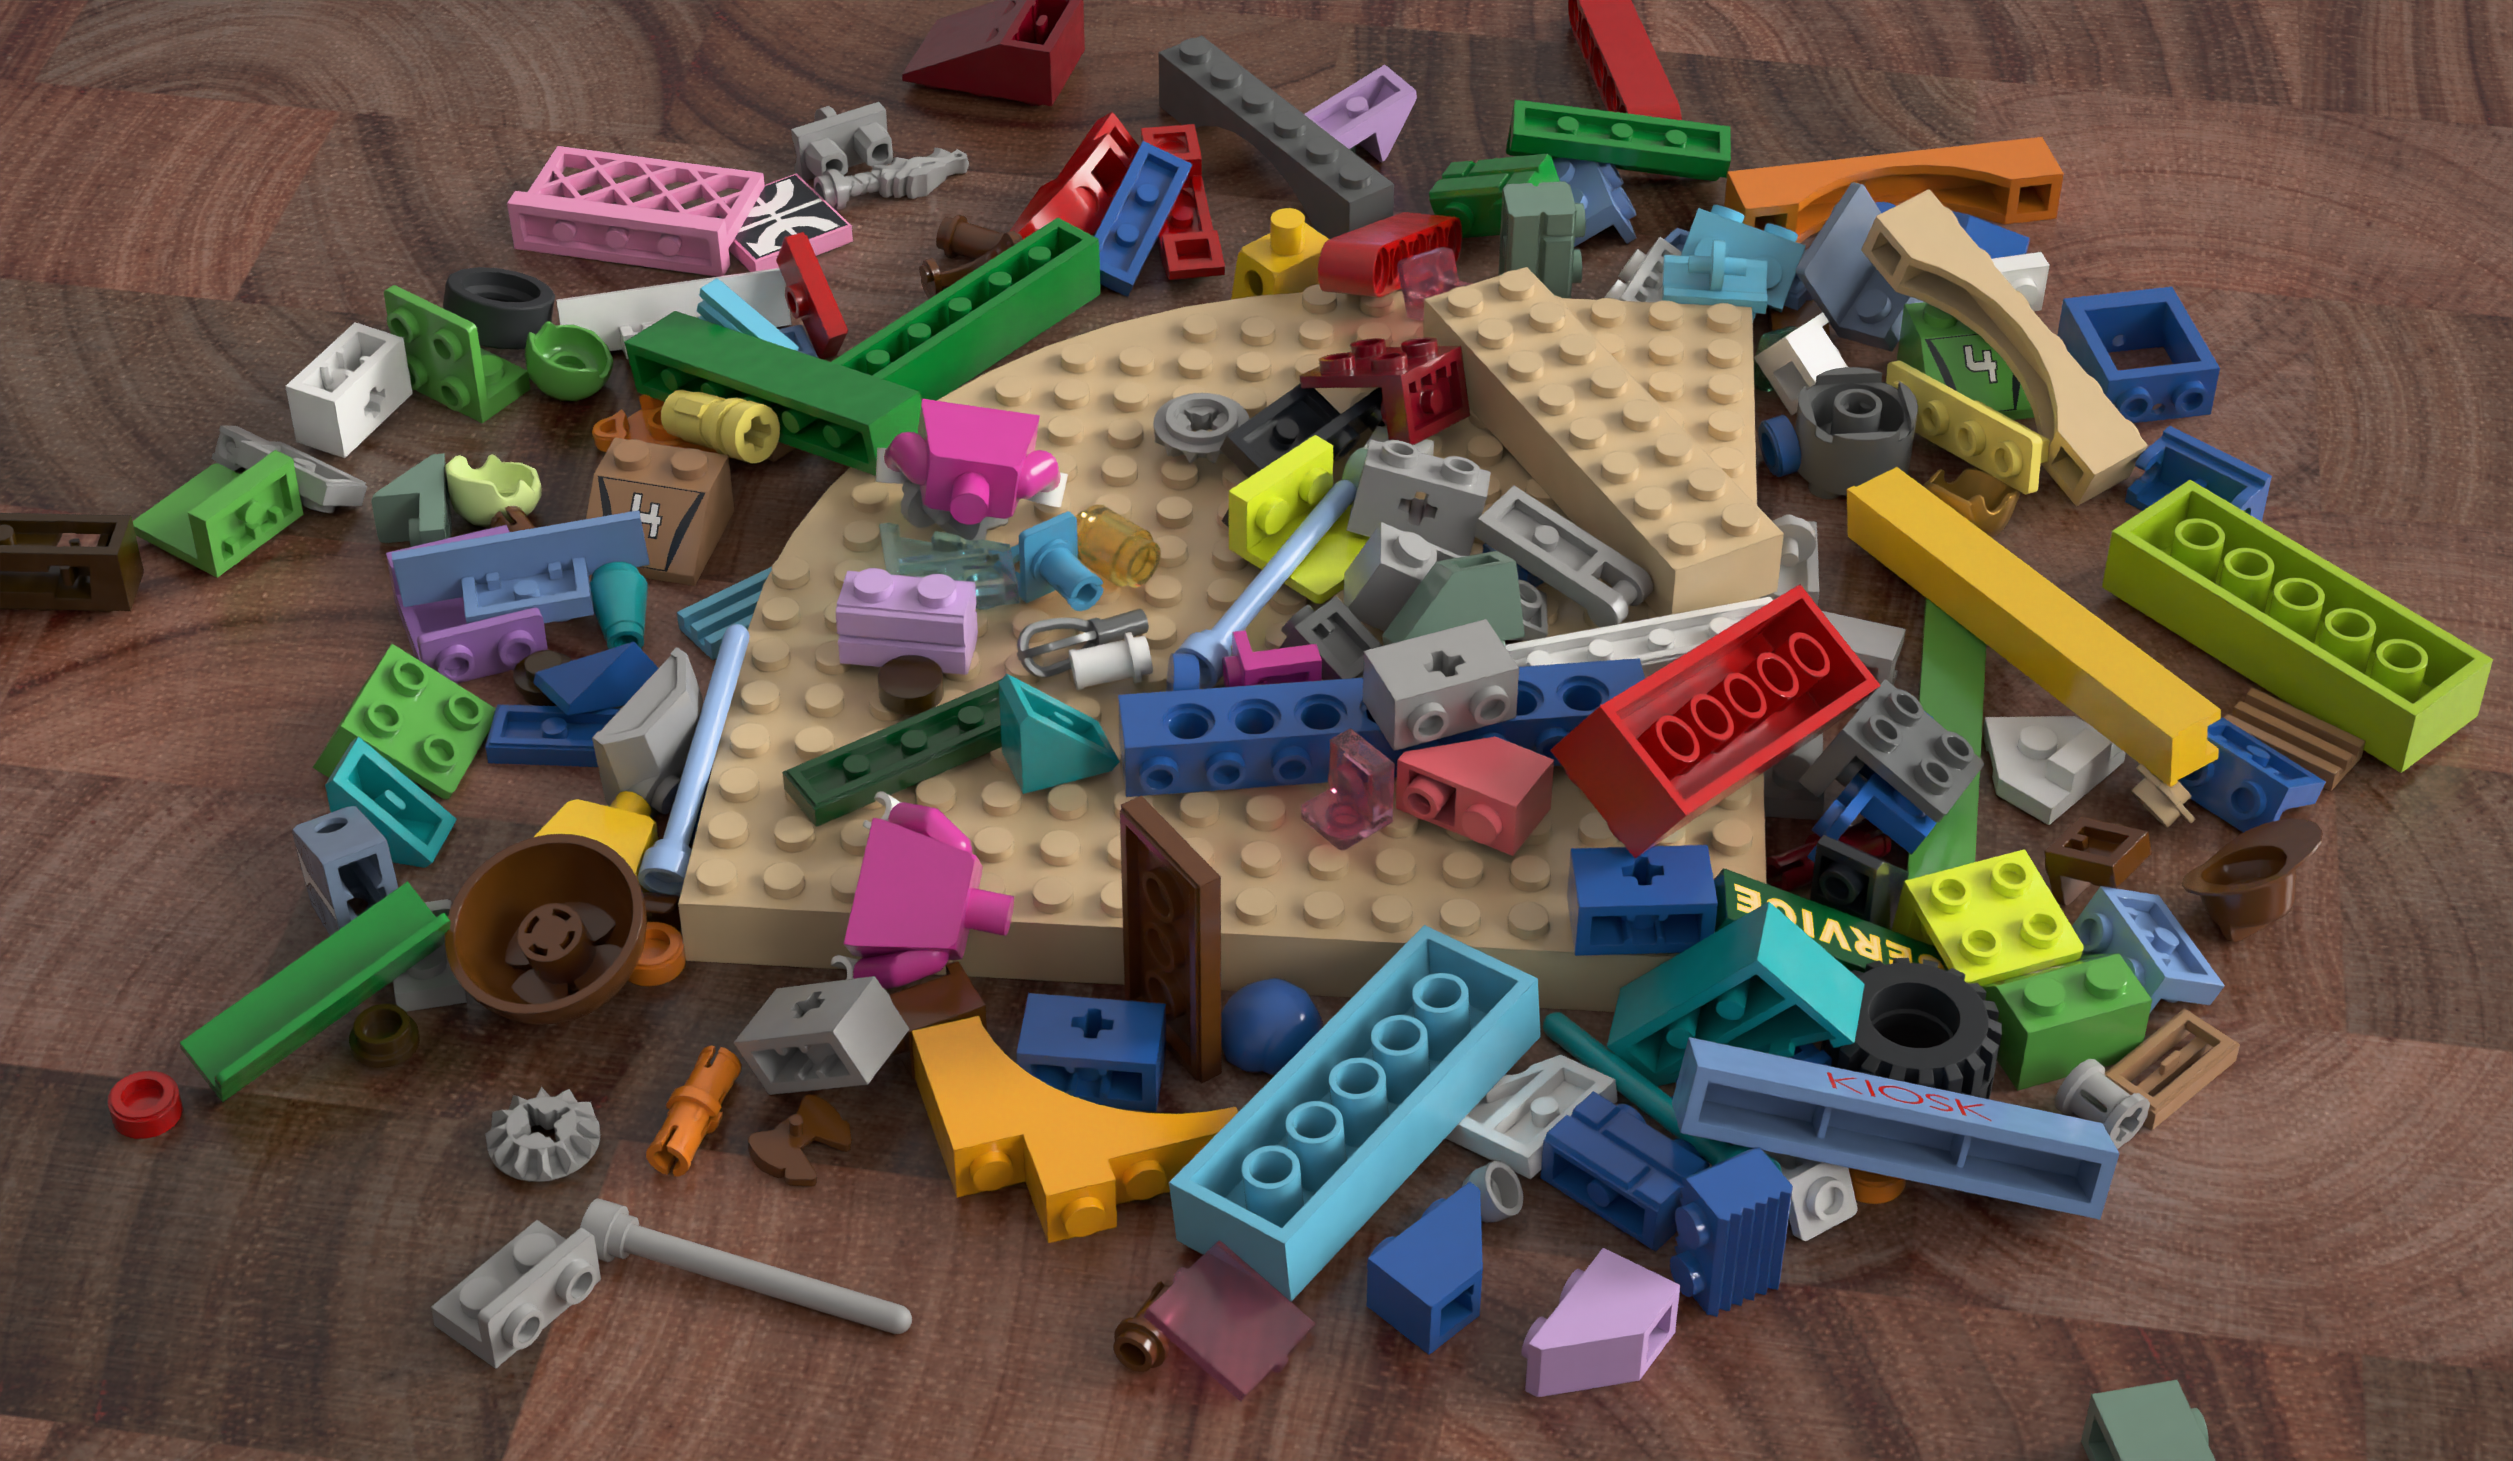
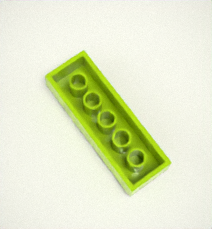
M2188 480L2112 531L2102 588L2295 708L2365 740L2364 750L2398 772L2402 773L2478 716L2493 662L2492 658L2194 481Z

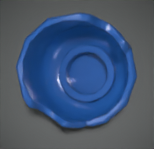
M1279 978L1256 981L1240 988L1225 1004L1221 1012V1048L1226 1060L1245 1072L1264 1071L1275 1076L1324 1027V1024L1315 1004L1304 989Z

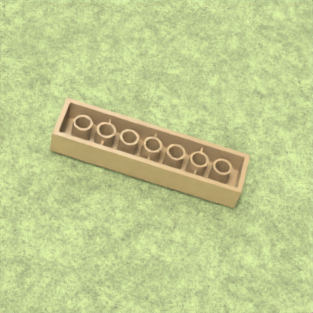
M1528 267L1508 271L1502 275L1467 286L1456 287L1451 291L1424 299L1423 338H1436L1438 346H1461L1469 408L1576 526L1631 560L1649 574L1653 582V591L1644 601L1659 617L1754 600L1777 592L1784 533Z

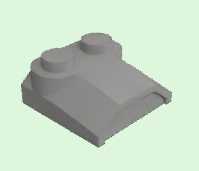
M677 647L672 651L671 656L605 727L592 737L605 802L611 805L617 794L623 791L637 793L650 805L651 818L659 813L668 814L672 810L703 706L701 691L688 655Z

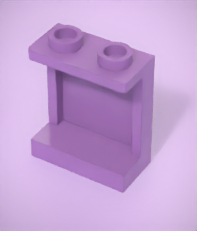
M507 525L392 552L509 533ZM392 552L386 553L394 601L415 658L456 684L514 670L523 658L537 651L548 650L544 621L538 608H530L467 624L463 597L404 607L392 562Z

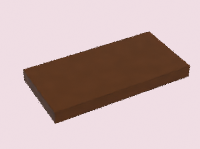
M1141 795L1121 804L1120 810L1125 1001L1166 1004V1048L1202 1084L1222 1074L1221 876Z

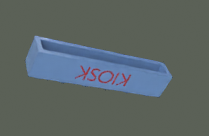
M1691 1037L1688 1038L1672 1100L1680 1133L1751 1148L1760 1147L1765 1151L2095 1219H2101L2120 1154L2103 1123Z

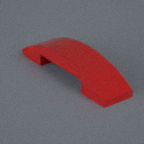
M1195 124L1141 128V143L1145 141L1193 164L1157 238L1161 261L1168 279L1225 275V264L1218 231L1213 230L1202 179V157Z

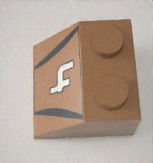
M614 438L594 473L586 519L639 510L650 565L636 567L644 578L695 586L734 513L729 455L705 452L694 448L686 449L647 443L637 439Z

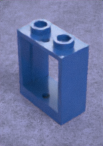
M2173 287L2063 299L2057 336L2060 337L2067 351L2083 370L2099 383L2103 393L2125 419L2132 423L2211 414L2220 367ZM2164 347L2173 364L2118 371L2108 353ZM2161 404L2158 409L2152 410L2154 405Z

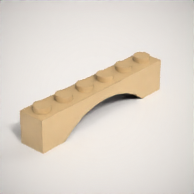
M1928 189L1877 215L1861 251L1896 292L1922 300L1954 316L1979 334L2003 358L2020 382L2030 403L2038 434L2050 440L2048 462L2040 464L2075 506H2079L2129 478L2136 467L2135 462L2148 447L2147 443L2140 436L2138 429L2131 421L2124 418L2103 393L2099 383L2089 376L2067 351L2060 337L2052 333L2030 308L2025 296L2015 290L1995 267L1989 254L1979 248L1960 226L1954 213L1949 208L1944 207L1931 190Z

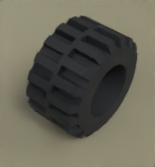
M1893 958V964L1887 965L1878 960L1866 964L1865 973L1856 970L1851 971L1865 984L1855 1042L1834 1048L1829 1039L1822 1041L1821 1050H1824L1832 1058L1831 1067L1984 1099L1990 1098L2002 1035V1024L1998 1022L1999 1011L1995 1003L1985 1000L1986 991L1978 983H1966L1964 981V973L1954 968L1945 971L1938 968V962L1925 959L1923 964L1910 963L1909 958Z

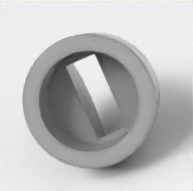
M1493 1161L1475 1169L1463 1181L1462 1187L1471 1182L1480 1189L1481 1220L1483 1222L1502 1221L1518 1214L1523 1206V1191L1520 1181L1515 1172L1504 1162Z

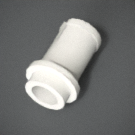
M1129 632L1124 634V640L1079 650H1069L1070 665L1077 690L1127 678H1133L1134 683L1142 682V675L1153 673L1146 636L1133 638L1132 633Z

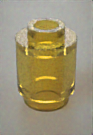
M1101 504L1093 505L1075 516L1077 518L1078 560L1085 567L1121 587L1126 585L1133 588L1140 587L1153 576L1160 561L1161 550L1159 545L1153 542V537L1149 531Z

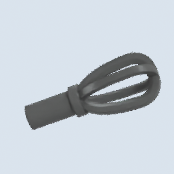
M1136 609L1101 620L1099 618L1087 621L1078 618H1053L1027 625L1021 631L1017 641L1018 660H1021L1023 667L1031 675L1039 678L1051 677L1071 669L1070 659L1067 658L1050 666L1042 667L1037 665L1032 657L1086 641L1087 643L1081 649L1124 640V634L1129 632L1132 633L1133 637L1145 634L1149 629L1148 620L1142 609ZM1054 629H1075L1085 632L1029 649L1030 638L1035 633Z

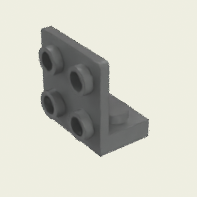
M1885 679L1798 782L1819 798L1834 780H1837L1846 787L1866 764L1935 822H1940L1984 766V762L1974 753L1971 745L1962 736L1947 731L1924 712L1922 705L1913 695L1907 691L1897 689Z

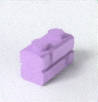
M869 568L860 572L847 571L836 607L840 663L882 667L894 658L918 655L935 661L940 666L942 673L968 674L978 636L977 611H975V582L953 580L944 574H931L925 577L891 575L879 568Z

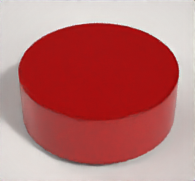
M141 1071L126 1076L114 1085L107 1100L115 1129L122 1135L135 1139L152 1138L167 1132L179 1121L183 1111L177 1083L169 1075L157 1071Z

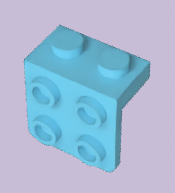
M1713 205L1711 212L1698 208L1681 256L1711 257L1713 240L1725 241V257L1767 261V308L1782 312L1796 275V268L1805 252L1806 245L1796 242L1798 234L1784 227L1769 223L1766 224L1764 231L1743 224L1745 217L1743 214L1724 206Z

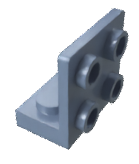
M1852 182L1840 201L1834 206L1831 215L1811 246L1804 252L1796 268V273L1828 319L1838 337L1892 352L1900 339L1904 304L1921 303L1924 301L1896 292L1861 251L1876 216L1881 214V211L1863 184Z

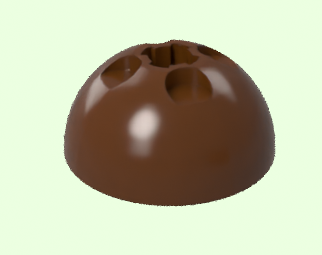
M548 834L529 838L499 851L486 860L467 879L454 899L449 911L448 918L451 924L450 930L445 933V948L450 968L458 982L473 999L488 1010L510 1020L526 1024L548 1025L569 1022L586 1016L609 1002L632 976L642 955L646 938L647 913L644 896L632 868L623 857L609 846L597 840L574 834Z

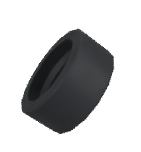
M468 268L449 275L445 285L443 309L474 323L477 327L480 346L520 350L526 348L529 332L536 335L545 322H552L555 294L547 284L520 272L500 268Z

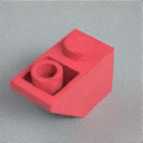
M1495 736L1406 751L1397 760L1396 809L1514 856L1551 809L1554 759Z

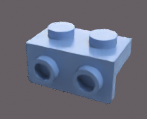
M1562 157L1553 159L1560 182L1565 181L1567 184H1570L1574 202L1583 203L1585 209V236L1575 238L1574 247L1613 224L1627 244L1637 238L1629 219L1637 214L1628 196L1619 187L1624 183L1614 164Z

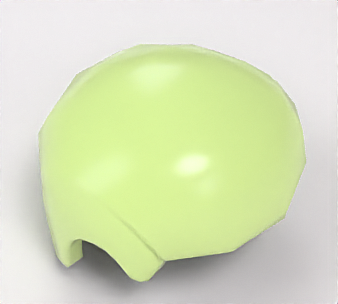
M491 454L482 467L472 469L468 465L467 459L458 455L444 466L448 491L454 511L466 521L476 526L489 527L492 518L499 511L509 523H513L514 521L507 514L505 507H520L528 515L534 510L542 496L541 482L536 469L523 463L501 462L498 457Z

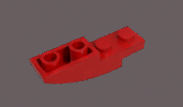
M1113 112L1095 122L1058 177L1039 188L1010 231H1015L1025 239L1056 218H1060L1090 235L1099 228L1140 147Z

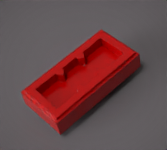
M804 232L785 237L776 262L787 285L785 287V298L788 308L795 319H802L818 358L825 359L838 355L848 333V328L811 243Z

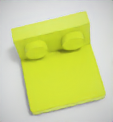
M1314 435L1229 490V550L1261 570L1266 566L1333 487L1332 444ZM1352 505L1347 507L1284 582L1285 585L1316 604L1324 603L1344 589V573L1370 538L1346 531Z
M2025 849L1905 880L1891 929L1894 932L1929 945H1935L1949 970L1954 968L1964 973V981L1966 983H1978L1980 986L2079 960L2084 949L2083 944Z

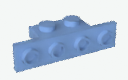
M639 510L391 553L404 607L463 597L467 624L530 608H538L540 610L544 623L564 622L573 618L594 615L589 575H592L600 566L611 562H626L635 567L650 565Z

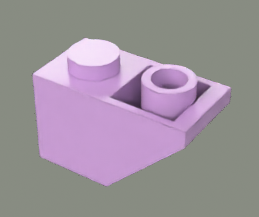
M1602 1248L1585 1271L1576 1269L1570 1275L1562 1290L1559 1305L1550 1317L1546 1319L1541 1316L1530 1327L1522 1346V1356L1527 1358L1525 1391L1536 1397H1544L1639 1381L1675 1333L1680 1285Z

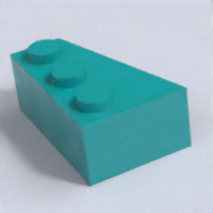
M1768 901L1620 988L1607 1047L1654 1085L1661 1086L1675 1083L1679 1077L1689 1037L1763 1053L1769 1052V1054L1787 1058L1794 1056L1796 1046L1829 1039L1834 1048L1849 1045L1855 1042L1865 984Z

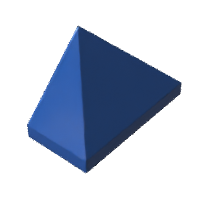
M631 642L535 673L534 684L568 716L624 706L659 668L635 642Z

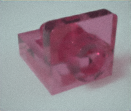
M1351 728L1330 739L1329 789L1301 805V819L1339 850H1346L1393 822L1395 763Z

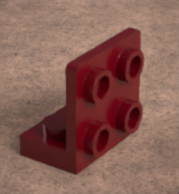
M1433 337L1407 340L1401 343V347H1386L1385 339L1381 338L1356 341L1350 344V352L1323 356L1319 358L1318 367L1299 375L1301 388L1381 387L1383 396L1381 416L1384 424L1387 426L1389 440H1399L1415 445L1470 416L1461 346H1438L1437 339Z

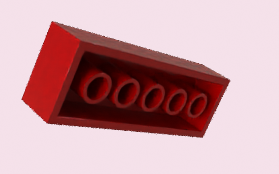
M1801 584L1600 705L1551 749V752L1565 768L1569 779L1583 791L1607 822L1611 833L1625 845L1636 859L1831 728L1881 685Z

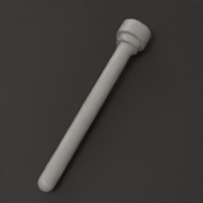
M597 1198L590 1204L580 1225V1228L594 1235L599 1260L611 1262L615 1257L625 1259L629 1254H633L893 1334L906 1332L912 1323V1315L905 1306L639 1226L638 1218L629 1215L626 1206Z

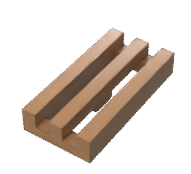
M2253 687L2246 694L2245 702L2239 701L2234 706L2232 715L2227 714L2224 717L2326 781L2323 788L2330 791L2335 788L2362 758L2366 742Z
M2184 1008L2105 1072V1076L2128 1094L2140 1093L2148 1099L2150 1107L2143 1125L2152 1131L2231 1066L2237 1059L2240 1044ZM2192 1033L2197 1036L2180 1051L2171 1053L2161 1062L2158 1069L2137 1086L2131 1083L2132 1080L2187 1035Z

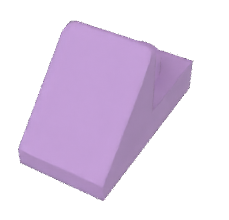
M1383 65L1304 115L1348 149L1360 144L1378 161L1383 162L1388 157L1417 99V95L1413 87L1386 65Z

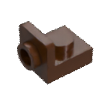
M2079 817L2044 851L2045 870L2049 876L2052 895L2058 904L2068 906L2090 884L2117 889L2152 854L2148 831Z

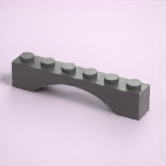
M1201 35L1196 38L1186 39L1181 44L1158 52L1159 106L1182 125L1195 124V128L1200 126H1217L1234 132L1251 143L1274 165L1287 181L1305 209L1316 231L1328 239H1332L1393 216L1394 184L1205 37Z

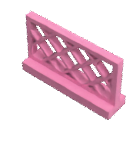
M557 146L528 192L515 191L507 202L514 249L709 276H724L731 265L729 247L765 185L763 173ZM566 167L586 169L564 177L562 174ZM624 175L639 176L618 184L613 180ZM675 182L690 183L670 191L664 187ZM597 184L603 187V189L582 196L577 192ZM726 189L742 190L722 198L717 195V192ZM648 191H652L655 195L634 203L629 199ZM702 197L707 202L686 210L681 206V204Z

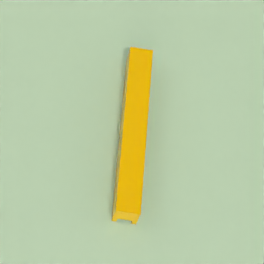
M1895 467L1857 487L1852 486L1847 489L1848 537L2139 764L2145 766L2166 785L2172 787L2181 778L2218 759L2219 749L2207 740V731L2209 725L2220 720V708L1901 469Z

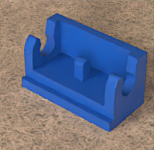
M2172 426L2167 427L2163 431L2162 436L2144 450L2135 462V466L2144 470L2145 473L2127 489L2125 502L2142 511L2188 480H2192L2262 522L2272 476Z

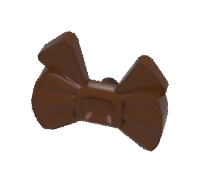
M808 1094L802 1098L797 1114L791 1115L777 1125L775 1130L750 1134L748 1137V1151L753 1162L761 1171L776 1178L785 1177L787 1185L815 1186L817 1183V1173L802 1149L815 1140L841 1151H849L852 1144L850 1124L842 1120L837 1110L827 1101Z

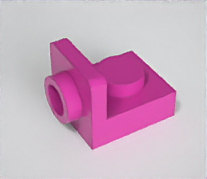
M1246 630L1232 632V656L1222 658L1225 687L1322 681V659L1317 644L1252 652Z

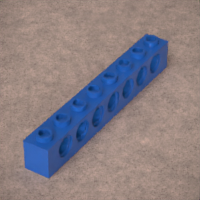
M1640 658L1519 667L1516 718L1395 751L1363 702V678L1118 695L1119 745L1126 797L1397 778V760L1403 752L1494 736L1554 759V766H1562L1551 752V749L1600 705L1645 679Z

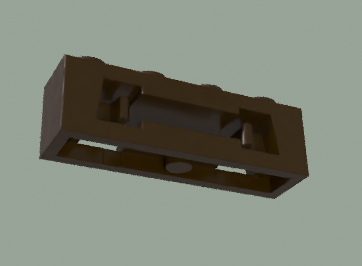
M0 513V609L131 611L144 574L131 515ZM63 533L101 534L96 547L81 546L80 539L69 540L70 546L56 547Z

